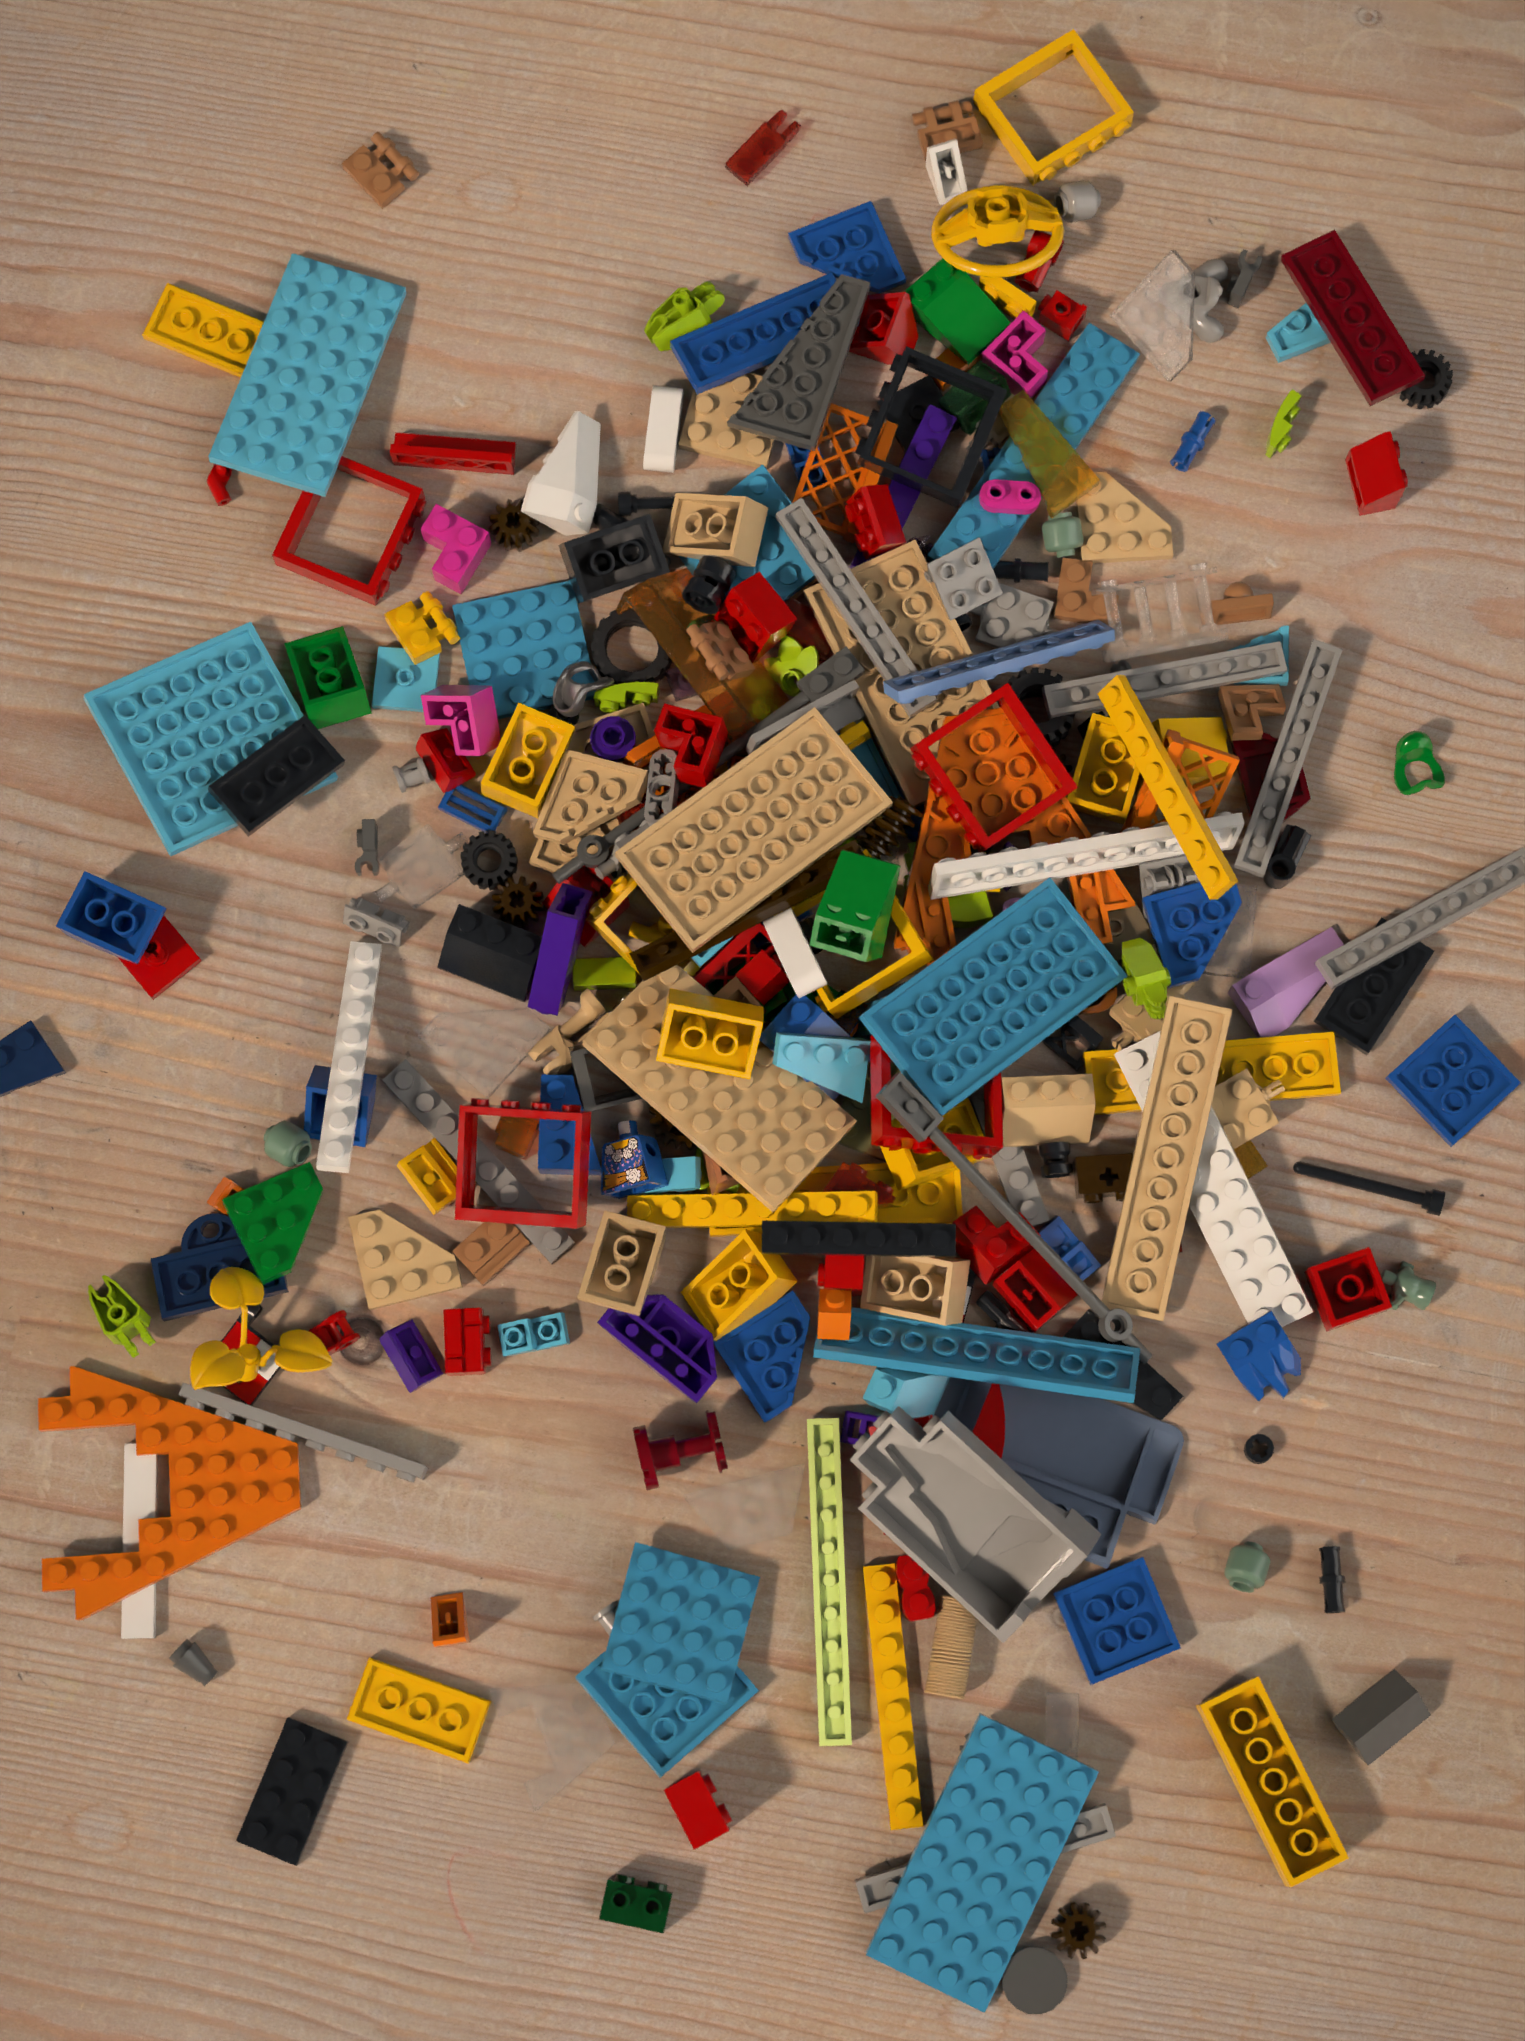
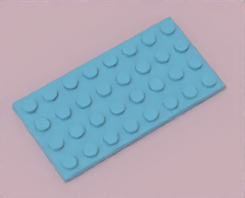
M292 253L208 456L209 461L326 497L407 294L406 287Z

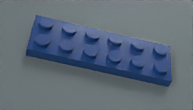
M833 273L824 275L670 340V348L696 394L703 393L773 363L788 342L793 340L798 334L802 324L807 318L811 317L820 305L819 302L836 282Z

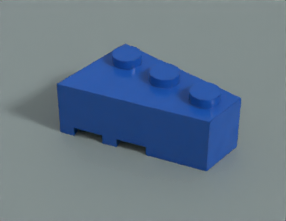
M541 1074L540 1102L551 1103L550 1109H562V1104L581 1105V1111H583L573 1075ZM539 1119L538 1170L540 1174L573 1175L576 1121ZM590 1134L588 1175L601 1176L602 1170Z

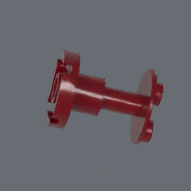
M705 1411L710 1433L675 1441L674 1435L649 1440L645 1425L633 1428L647 1491L660 1488L657 1477L658 1471L681 1466V1459L714 1452L719 1474L722 1473V1470L728 1469L723 1443L715 1442V1440L721 1439L715 1411Z

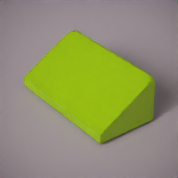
M623 957L575 960L573 967L574 991L586 990L587 988L589 990L635 988L637 986L636 970Z

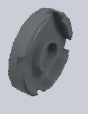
M1027 1947L1016 1951L1012 1955L1002 1976V1987L1006 1998L1016 2009L1027 2014H1043L1053 2010L1063 2000L1067 1990V1973L1062 1961L1053 1952L1042 1947Z

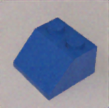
M315 1065L306 1086L304 1130L308 1132L311 1139L320 1140L331 1067ZM364 1073L353 1146L366 1147L375 1103L377 1075Z

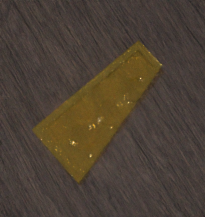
M1024 390L1001 405L999 414L1014 444L1018 446L1026 469H1029L1035 485L1041 492L1051 519L1099 485L1100 479Z

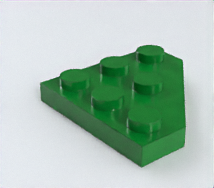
M310 1162L222 1199L226 1212L263 1285L292 1272L300 1247L311 1225L316 1207L323 1195V1187Z

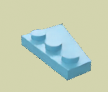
M1307 303L1298 310L1292 311L1269 330L1266 335V340L1278 363L1331 343Z
M776 1032L773 1064L863 1103L871 1041L864 1038Z

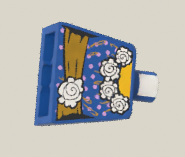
M637 1121L619 1122L620 1139L605 1143L602 1147L601 1195L622 1199L627 1197V1195H636L668 1186L657 1140L653 1137L638 1134Z

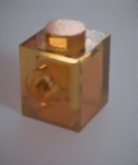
M501 1116L495 1130L499 1134L495 1141L496 1148L526 1161L539 1132V1121L535 1120L536 1118Z

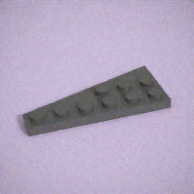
M843 274L839 276L819 302L820 305L809 319L805 320L798 334L793 340L788 342L764 373L763 379L752 393L750 392L747 395L740 409L727 421L728 427L815 451L871 287L870 282Z

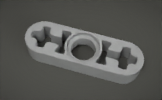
M661 749L655 752L650 759L644 817L649 827L658 821L655 820L660 815L658 806L662 807L664 812L660 819L677 807L679 780L673 767L677 755L670 749ZM665 762H670L666 764L665 772L667 775H664L661 767H664ZM659 787H671L667 794L662 796L655 795V791Z

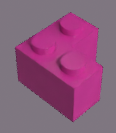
M1023 310L983 351L981 367L1026 405L1045 385L1048 370L1032 357L1043 345L1046 329Z
M435 504L421 527L423 540L442 550L432 567L435 581L462 594L492 544L490 534L483 528Z
M441 685L421 695L426 725L451 726L456 755L482 756L498 747L501 735L492 685Z

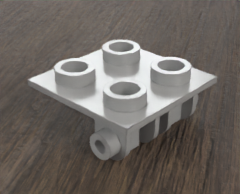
M980 537L927 563L928 571L924 572L925 579L928 583L934 582L949 620H953L1003 594Z
M1186 855L1139 864L1142 898L1200 882ZM1143 906L1144 919H1145L1146 921H1148L1147 916H1146V913H1145V909H1144V906Z

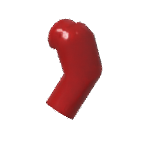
M214 464L208 475L207 484L217 505L223 506L231 501L226 485L233 469Z

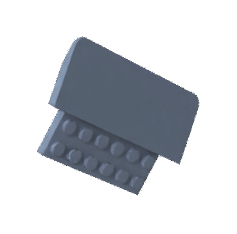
M950 1377L933 1417L937 1415L941 1419L949 1411L973 1432L992 1383ZM1000 1384L1005 1411V1443L1002 1460L1044 1499L1067 1512L1071 1508L1075 1509L1101 1533L1091 1552L1084 1560L1107 1569L1110 1565L1126 1514L1151 1524H1156L1184 1444L1181 1431L1171 1424L1100 1398Z

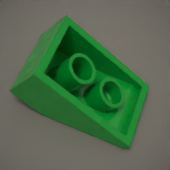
M943 258L904 291L910 295L915 322L967 365L976 359L1011 324L966 272L953 267Z
M343 626L284 643L308 719L317 729L372 714L365 687Z

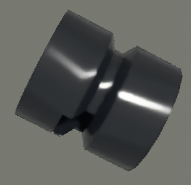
M703 556L694 570V577L689 579L684 588L682 597L695 610L705 614H716L725 599L724 593L730 590L736 579V572L722 559L714 556Z

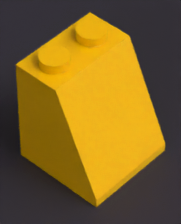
M1222 717L1158 718L1152 722L1161 741H1163L1167 730L1171 729L1180 732L1183 738L1228 753L1227 734L1223 727ZM1187 748L1181 757L1184 767L1201 760L1198 752ZM1217 760L1208 764L1212 777L1225 772L1229 763ZM1204 766L1187 773L1191 785L1209 778ZM1141 773L1136 784L1137 795L1144 782ZM1182 775L1181 778L1183 779L1186 787H1188L1184 775Z

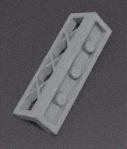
M853 680L752 734L745 751L748 755L814 707L837 734L847 724L851 722L857 724L864 720L865 714L855 698L859 689L858 684Z

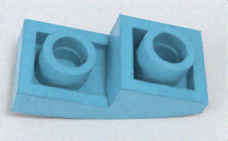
M701 1157L662 1159L668 1186L643 1193L658 1194L668 1191L685 1192L700 1189L702 1177Z
M563 1312L497 1325L504 1357L570 1344L565 1313Z

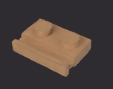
M484 1222L452 1252L484 1286L529 1246L530 1242L514 1224Z

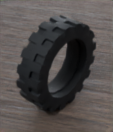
M631 606L623 607L621 611L616 609L609 613V617L601 619L599 627L593 632L591 643L593 662L601 677L613 678V685L630 682L655 683L657 680L664 678L667 669L671 667L674 650L672 635L664 620L661 621L659 619V615L653 611L651 613L647 612L646 608L643 607L632 609ZM637 626L651 632L658 644L657 656L652 664L641 671L634 672L620 670L614 666L607 655V645L609 639L616 631L624 627Z

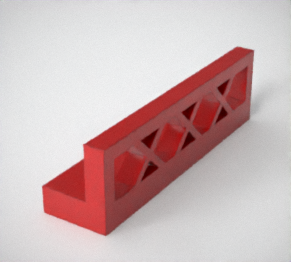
M395 432L394 444L390 445L391 459L393 465L514 475L516 442Z
M759 923L735 935L707 960L692 978L704 988L710 979H723L724 987L727 984V979L735 977V975H727L728 962L733 957H746L747 964L750 961V957H755L758 954L750 953V941L759 932L771 942L763 924ZM773 944L765 950L769 957L776 951ZM746 945V953H738ZM724 967L723 975H715Z

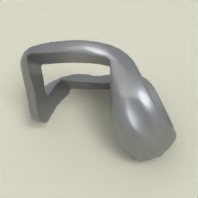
M579 661L572 663L563 670L553 691L554 706L565 717L576 716L583 709L587 692L601 690L609 685H613L614 679L607 676L601 678L599 671L589 662ZM588 670L594 683L580 684L571 678L578 672Z

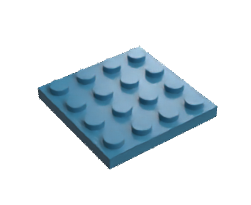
M762 464L724 494L747 496L769 507L756 566L730 565L736 572V579L730 590L724 594L726 599L732 587L760 571L781 599L786 602L816 577L776 519V513L792 504V502ZM679 556L693 575L700 560Z
M570 580L452 605L469 685H492L498 719L512 717L518 702L539 711L550 709L554 704L553 691L563 670L575 662L586 661L590 663L577 600ZM588 670L578 672L571 678L580 684L594 683ZM597 690L587 692L585 701L594 699V693Z
M635 1542L600 1670L726 1705L760 1577Z
M605 1651L575 1677L659 1778L666 1774L759 1691L737 1666L728 1703L726 1705L600 1670Z

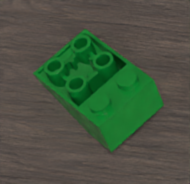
M841 850L816 912L809 946L864 962L882 958L901 865L848 850Z

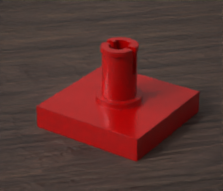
M164 915L138 964L118 957L153 1000L202 961Z

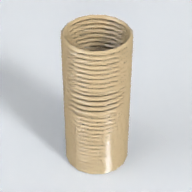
M941 1595L939 1609H937L939 1611L937 1612V1622H935L936 1628L933 1635L934 1641L931 1647L930 1667H928V1677H926V1690L924 1691L934 1695L965 1699V1689H967L968 1682L967 1676H969V1670L967 1669L970 1668L967 1665L971 1664L967 1662L971 1661L967 1657H972L973 1640H975L974 1634L976 1633L975 1627H977L976 1621L978 1619L953 1596Z

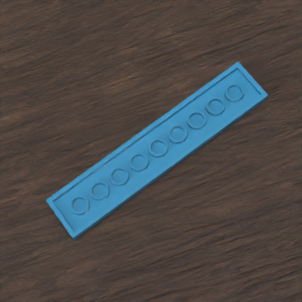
M1089 323L928 553L926 560L931 562L980 537L990 564L994 569L1031 514H1004L986 511L979 502V494L983 484L994 479L1031 482L1039 488L1042 500L1138 361L1140 353ZM994 490L990 492V494L994 497L1000 496V493L998 491ZM1024 492L1021 494L1025 499L1031 498L1029 493Z
M851 1307L849 1340L817 1339L816 1335L813 1358L1134 1403L1140 1348L966 1323L944 1326Z

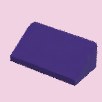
M413 1319L386 1331L380 1337V1343L409 1393L418 1390L444 1374Z

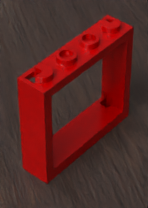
M341 456L337 470L408 498L369 584L367 585L294 555L321 498L320 495L302 490L272 557L275 564L279 567L376 606L379 598H383L385 592L387 593L389 590L390 582L388 579L392 571L396 572L402 561V554L400 553L404 544H410L415 532L413 525L417 517L421 518L423 516L427 501L425 500L422 488Z
M1006 683L910 748L913 752L911 756L916 762L915 766L920 771L925 770L931 779L928 782L930 788L937 797H943L948 805L946 808L948 815L954 823L960 822L966 831L964 834L966 842H969L974 850L977 848L979 852L987 850L1078 788L1009 683ZM995 702H998L1056 791L990 836H987L928 747Z
M871 1035V1144L888 1147L889 1151L905 1148L913 1149V1152L917 1154H927L932 1151L943 1152L929 1137L922 1142H918L906 1128L891 1127V1112L875 1097L891 1079L890 1057L873 1035ZM1001 1072L984 1084L985 1137L942 1132L962 1154L973 1155V1158L980 1160L982 1157L992 1158L1003 1148Z
M471 1098V1103L459 1105L455 1220L574 1229L586 1226L591 1111H581V1105L562 1104V1109H550L551 1103L531 1102V1107H520V1101L501 1100V1105H489V1099ZM478 1115L576 1121L572 1212L474 1205Z

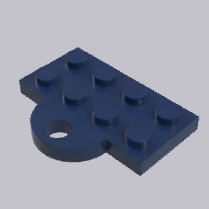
M211 1213L195 1219L184 1232L181 1242L182 1251L151 1258L161 1318L164 1322L222 1308L210 1296L211 1281L221 1269L238 1267L248 1270L257 1276L229 1216L224 1214ZM214 1223L219 1225V1233L215 1237L206 1238L203 1236V1230L208 1224ZM286 1275L263 1285V1298L289 1292Z

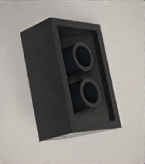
M459 904L447 930L437 968L518 1001L525 1002L533 983L542 936Z

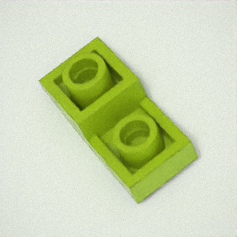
M1293 389L1281 404L1271 427L1266 445V456L1269 458L1276 451L1282 453L1292 440L1289 434L1293 425L1290 423L1301 410L1298 404L1302 397Z
M630 682L603 688L594 693L595 707H600V710L603 712L613 713L625 709L627 699L632 700L637 705L644 703L645 706H648L650 702L658 703L659 683Z

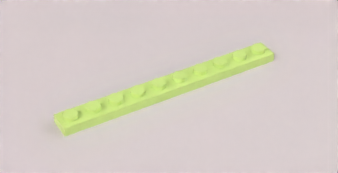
M839 1418L807 1419L819 1746L852 1745Z

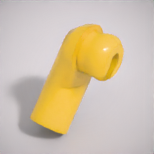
M662 916L660 921L650 927L633 921L628 936L651 943L673 932L674 929Z

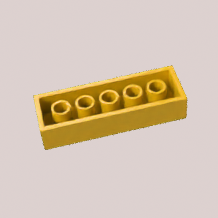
M1259 1676L1251 1677L1195 1705L1284 1885L1291 1888L1349 1859Z

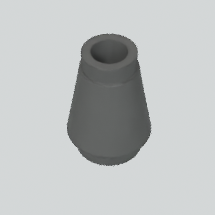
M188 1639L169 1657L175 1663L173 1667L204 1686L218 1672L196 1642L192 1644Z

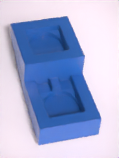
M1056 1215L1037 1231L1043 1240L1082 1281L1101 1266L1086 1245L1077 1239L1060 1216Z

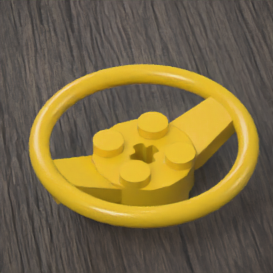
M1004 185L979 187L955 196L938 211L931 228L934 247L946 262L963 272L993 278L1016 276L1042 266L1058 251L1064 236L1062 218L1057 208L1048 200L1032 191ZM968 204L967 209L962 210L961 212L947 220L953 212H955L960 207ZM1026 229L1052 232L1048 244L1042 251L1029 259L1013 264H980L967 260L950 249L974 237L977 238V243L980 246L988 247L993 244L1022 241L1025 237Z

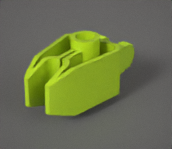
M704 281V283H701L692 291L687 287L678 288L652 313L644 332L650 342L655 344L660 352L672 350L670 348V340L712 323L710 315L723 305L725 295L721 291L716 290L715 286L708 281Z
M1136 938L1122 942V969L1128 975L1123 979L1125 992L1128 997H1132L1135 1006L1144 1005L1150 1018L1161 1020V1018H1164L1166 1009L1167 986L1171 985L1170 973L1167 967H1163L1153 946L1144 939Z
M103 1275L101 1277L109 1289L107 1294L109 1300L106 1297H101L99 1292L90 1284L88 1286L89 1301L103 1333L114 1344L123 1345L132 1358H135L139 1355L136 1345L131 1341L132 1338L140 1333L142 1340L149 1346L156 1342L147 1329L150 1325L151 1317L116 1281Z

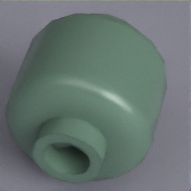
M1072 512L1049 515L1048 521L1042 524L1045 549L1048 552H1056L1057 558L1075 555L1074 549L1080 548L1084 544L1081 521L1078 517L1072 516Z
M281 1121L276 1125L270 1126L264 1134V1150L266 1155L283 1166L293 1167L297 1164L300 1165L306 1161L311 1153L312 1145L308 1132L289 1121Z
M1247 1541L1244 1545H1236L1231 1548L1224 1572L1225 1577L1230 1581L1229 1585L1236 1590L1247 1593L1254 1592V1589L1264 1586L1270 1567V1557L1263 1552L1261 1545Z

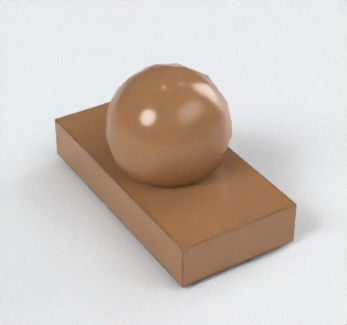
M1234 582L1226 588L1223 599L1211 601L1209 611L1210 625L1270 619L1274 605L1272 593L1254 595L1251 587L1246 583Z

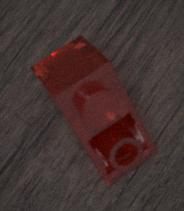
M843 1161L822 1191H876L878 1193L877 1210L890 1208L896 1201V1197L892 1195L894 1190L880 1180L874 1183L866 1177L868 1172L854 1162L849 1166Z

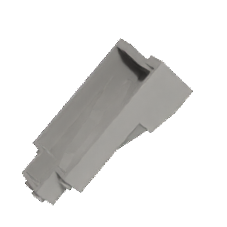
M900 1406L891 1414L885 1410L873 1424L877 1430L871 1436L865 1432L852 1446L857 1452L850 1458V1461L873 1481L863 1492L862 1496L866 1500L858 1509L1004 1643L1024 1623L1032 1609L1063 1577L1067 1578L1089 1555L1101 1533L1075 1509L1071 1508L1067 1512L1044 1499L951 1412L947 1411L941 1419L935 1415L922 1428Z

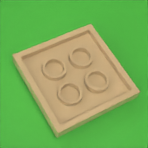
M747 373L698 395L693 389L678 444L679 449L756 468L763 464L767 469L775 440L734 429L727 425V421L733 414H736L743 405L744 399L750 392H753L763 377Z

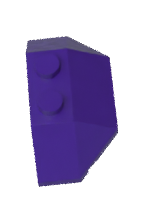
M663 1294L647 1295L640 1316L608 1308L597 1322L623 1347L696 1404L717 1380L713 1334Z

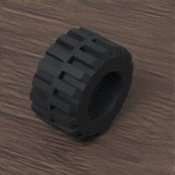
M1039 667L1031 669V673H1027L1025 669L1020 671L1018 677L1016 678L1013 675L1008 680V683L1019 700L1023 701L1029 697L1043 698L1042 687L1061 683L1063 676L1057 673L1053 677L1050 675L1052 670L1046 668L1044 673H1039ZM1075 714L1055 717L1047 722L1035 724L1049 745H1052L1054 748L1059 745L1061 739L1064 740L1067 737Z

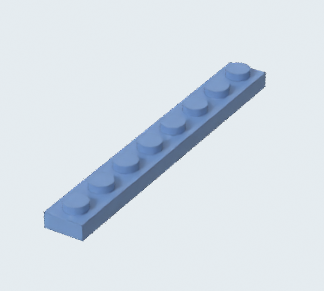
M1100 620L1092 621L883 681L884 693L898 703H911L915 698L926 695H939L946 689L953 687L963 688L974 681L994 679L998 674L1019 672L1029 665L1046 664L1050 662V659L1061 656H1074L1078 651L1085 649L1101 648L1103 644L1115 641V629Z

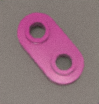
M989 480L983 484L979 494L980 505L991 513L1028 515L1038 509L1041 501L1039 488L1027 481ZM994 490L998 491L1000 493V496L994 497L990 494V492ZM1024 492L1029 493L1031 498L1025 499L1021 494Z

